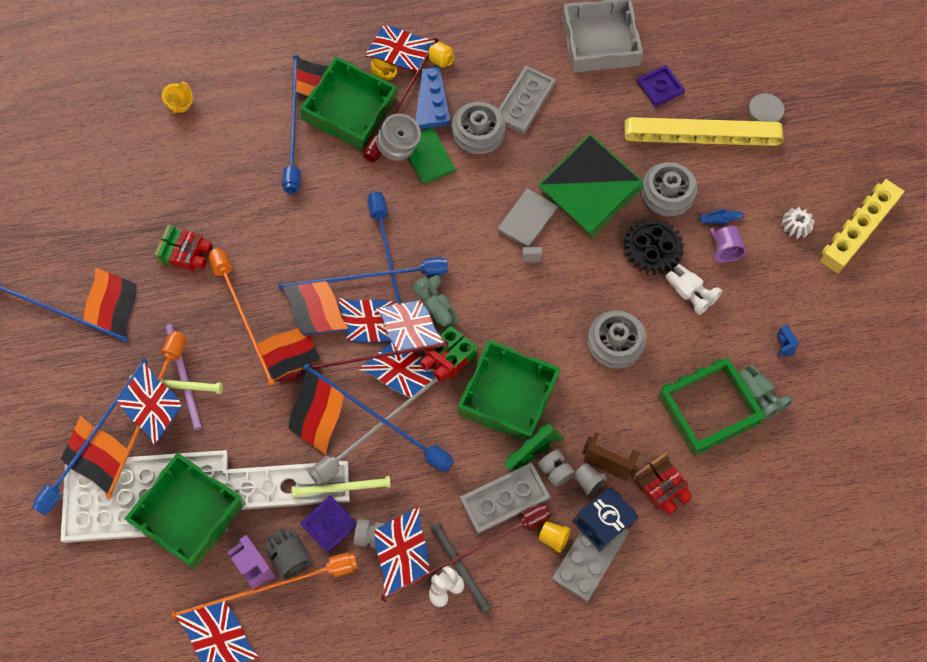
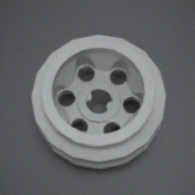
M472 102L458 109L454 115L452 135L455 143L462 150L472 154H484L492 152L500 146L504 139L506 122L503 114L497 107L486 102Z
M664 162L654 165L647 171L643 179L644 188L641 190V196L645 205L653 212L662 216H676L685 213L692 206L697 194V181L693 173L685 166ZM679 193H683V194H684V195L681 196V197L678 196Z
M612 310L602 313L593 321L589 329L587 345L591 355L598 363L608 368L621 369L631 366L640 359L646 346V332L643 324L634 315L625 311ZM600 336H605L606 340L602 341ZM631 336L633 341H630L628 337ZM625 347L628 350L621 351V348Z

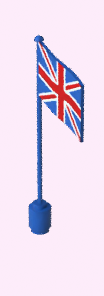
M373 192L368 195L367 199L370 217L379 221L389 269L392 271L394 269L383 225V219L388 215L387 204L381 192ZM391 274L397 302L346 300L339 298L342 318L349 330H345L347 340L360 343L392 342L384 321L375 308L401 304L395 274Z
M141 359V364L56 484H50L48 487L44 485L33 500V509L45 516L48 512L52 511L62 497L59 494L61 490L58 486L117 403L120 404L128 417L147 433L154 446L157 444L181 409L182 404L176 395L155 377L146 365L148 364L147 359Z

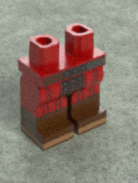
M665 452L633 474V482L654 504L657 510L662 509L668 516L678 508L672 501L677 497L683 505L692 499V495L687 489L689 486L688 482L674 468Z

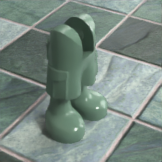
M435 275L430 279L423 277L416 281L412 289L425 302V307L434 316L437 324H440L442 327L456 325L459 319L448 298L444 294L439 296L437 288L441 284L439 275Z
M753 365L748 366L746 370L738 372L765 415V420L779 414L793 402L790 396L776 397L773 394L774 385Z

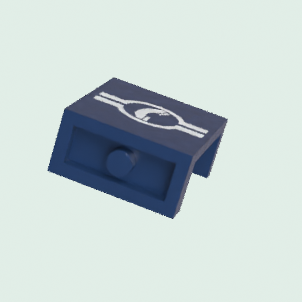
M610 487L579 511L572 522L601 552L617 535L627 527L633 526L639 516L622 499L621 495Z

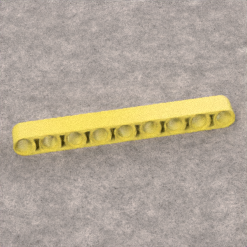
M636 117L628 118L624 121L625 139L628 141L777 146L784 141L783 127L779 122Z

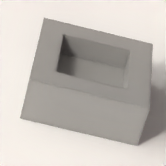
M523 247L522 262H541L542 247Z

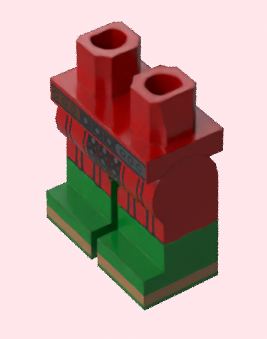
M167 224L161 237L162 241H159L154 256L160 264L188 269L194 272L195 268L204 269L206 258L202 257L201 253L209 254L212 251L213 245L210 241L205 240L202 234L186 232Z
M451 325L440 335L443 342H448V347L425 350V356L420 361V366L426 371L430 370L433 366L436 368L434 377L439 382H442L447 377L451 380L470 360L473 361L478 357V346L468 338H463V335Z

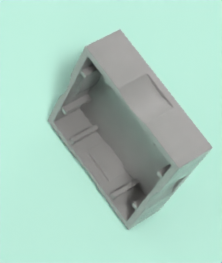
M604 0L600 2L563 4L562 22L572 73L641 65L643 50L639 33L635 26V14L631 0Z

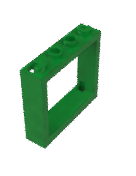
M729 357L724 360L718 359L714 361L710 367H701L691 376L684 375L674 384H665L661 387L658 395L693 457L761 424L765 419V415ZM724 370L751 413V416L698 441L671 394Z

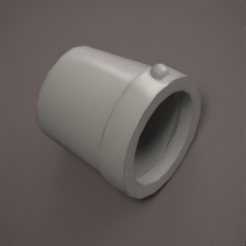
M588 463L582 465L573 476L584 490L585 495L589 497L597 493L607 480L604 473H599Z

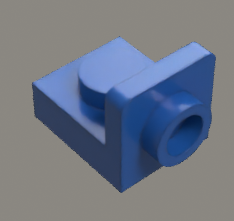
M785 325L776 334L779 344L784 346L777 354L779 358L783 356L790 357L796 353V348L800 344L789 326Z

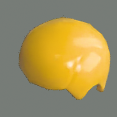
M375 58L371 60L372 75L385 81L392 80L397 75L396 66Z

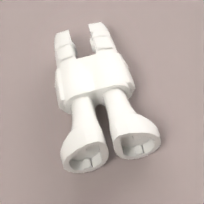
M680 264L674 267L675 273L670 271L665 276L670 285L675 288L676 292L684 300L692 302L694 311L698 315L703 314L709 306H712L723 292L718 287L712 290L703 287L704 281L700 277L691 273ZM697 292L703 299H700V298H699L696 294H694V293Z
M450 566L443 567V572L439 576L434 575L432 577L429 598L436 607H443L447 604V590L453 594H459L464 589L463 578Z

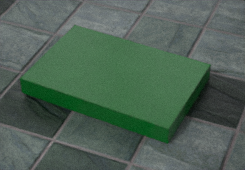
M434 128L421 131L420 141L410 155L409 160L422 185L454 173L455 167Z

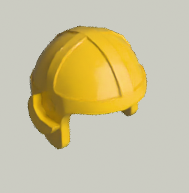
M186 82L168 84L162 91V102L172 113H183L190 108L193 95L190 85Z

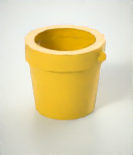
M546 521L540 532L539 541L553 548L554 551L561 553L568 541L571 528Z

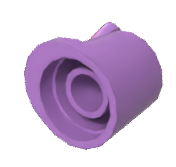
M728 226L719 229L716 233L714 228L709 230L716 243L717 250L714 253V259L717 262H732L746 254L747 249L738 228Z

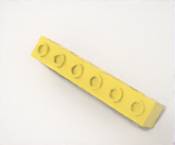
M887 179L882 184L878 183L872 190L874 194L872 196L868 195L862 202L864 205L862 209L858 207L852 214V217H854L852 221L848 219L842 227L843 232H837L831 240L833 244L831 246L827 244L821 252L823 257L820 262L839 274L905 192Z

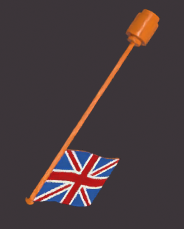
M354 552L329 557L330 562L326 563L327 567L179 612L173 611L171 617L178 619L188 633L201 662H247L260 657L250 646L239 620L227 605V601L326 571L329 572V575L333 574L334 578L349 574L358 569L357 560Z

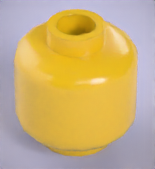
M442 42L435 43L428 51L429 60L441 68L450 66L454 61L453 49Z

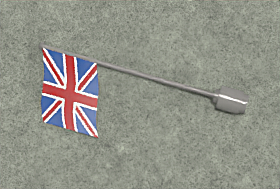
M391 342L377 354L397 351V349ZM414 352L370 359L357 369L374 377L391 390L410 398L385 418L387 421L438 381L434 377L436 368L433 366L428 371L424 370L420 366L422 358ZM381 421L337 458L325 456L311 468L312 470L309 472L312 480L317 485L326 483L339 472L338 467L340 464L338 461L385 423Z

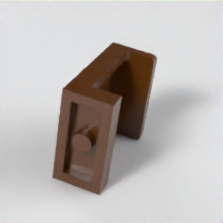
M595 432L593 438L589 436L582 452L585 454L583 461L627 482L640 452L633 449L627 460L596 445L599 433Z

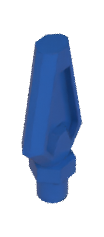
M725 209L700 215V223L726 225L730 221L743 219L742 211L729 212Z

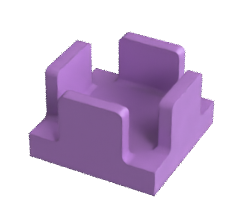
M247 535L240 539L241 542L227 552L253 590L268 580L270 582L275 578V575Z

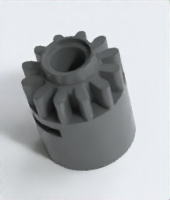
M281 529L273 533L268 538L270 542L266 543L264 547L265 552L282 580L299 574L313 561L294 529L289 531Z

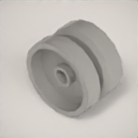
M393 114L387 117L377 134L376 143L382 155L394 161L409 158L420 141V127L413 118L405 114Z

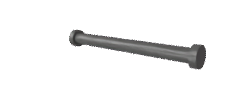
M438 523L430 530L436 534L452 560L458 554L443 532V526L441 523ZM461 559L453 563L481 607V613L485 614L493 608L492 605L487 603Z

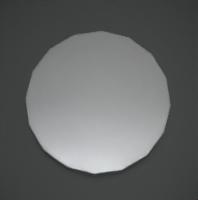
M768 93L755 96L749 104V116L753 121L779 122L785 110L782 101Z

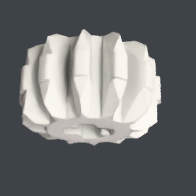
M800 207L796 208V210L791 208L784 214L781 226L784 227V232H789V237L795 235L796 239L800 238V236L804 238L813 230L815 220L811 219L812 214L806 213L807 209L801 211Z

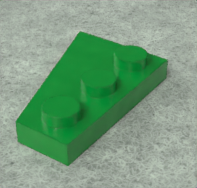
M544 425L532 439L526 440L517 452L511 453L504 464L510 471H515L532 462L536 457L535 454L544 451L545 453L548 451L550 444L554 441L561 442L565 438L552 425Z

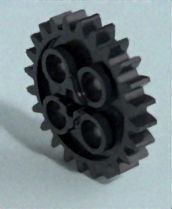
M651 218L650 222L644 219L643 224L637 221L636 227L632 225L624 238L625 244L623 249L626 250L624 256H629L628 262H634L633 268L640 267L639 272L646 269L647 275L650 271H653L654 275H656L657 271L664 274L665 269L670 272L671 268L677 266V262L681 261V256L684 253V250H682L684 243H681L683 237H677L680 231H673L674 225L668 227V221L661 224V219L657 222H654L653 218Z

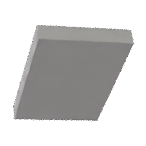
M527 188L500 224L497 231L523 247H530L554 215L558 206Z

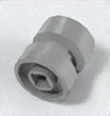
M558 449L546 455L538 463L543 473L549 474L548 480L554 488L567 482L576 473L569 463H565V457Z
M359 518L355 529L354 545L366 547L369 543L373 549H376L375 529L386 523L376 522L372 525L370 520Z

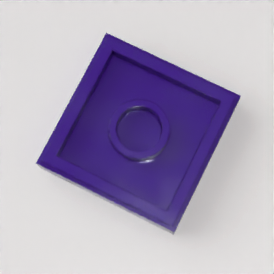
M667 65L637 78L636 81L654 107L666 103L685 92V89Z
M329 495L300 524L329 553L356 528L357 522Z

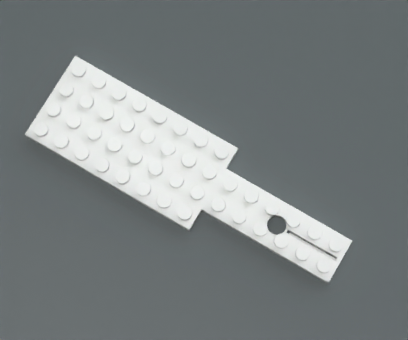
M227 450L180 453L183 457L197 465L207 476L220 481L242 496L246 504L241 510L321 504L329 495L338 503L350 502V491L297 496L294 499L292 493L282 492L281 484L286 479L294 480L296 488L310 487L305 485L319 486L309 475V472L312 470L311 468L317 463L228 469ZM175 454L128 457L113 490V497L111 499H107L105 497L106 492L93 481L70 469L64 478L61 542L146 537L132 527L124 518L139 499L154 485L159 474ZM338 461L340 464L338 467L339 472L324 484L349 482L348 461Z

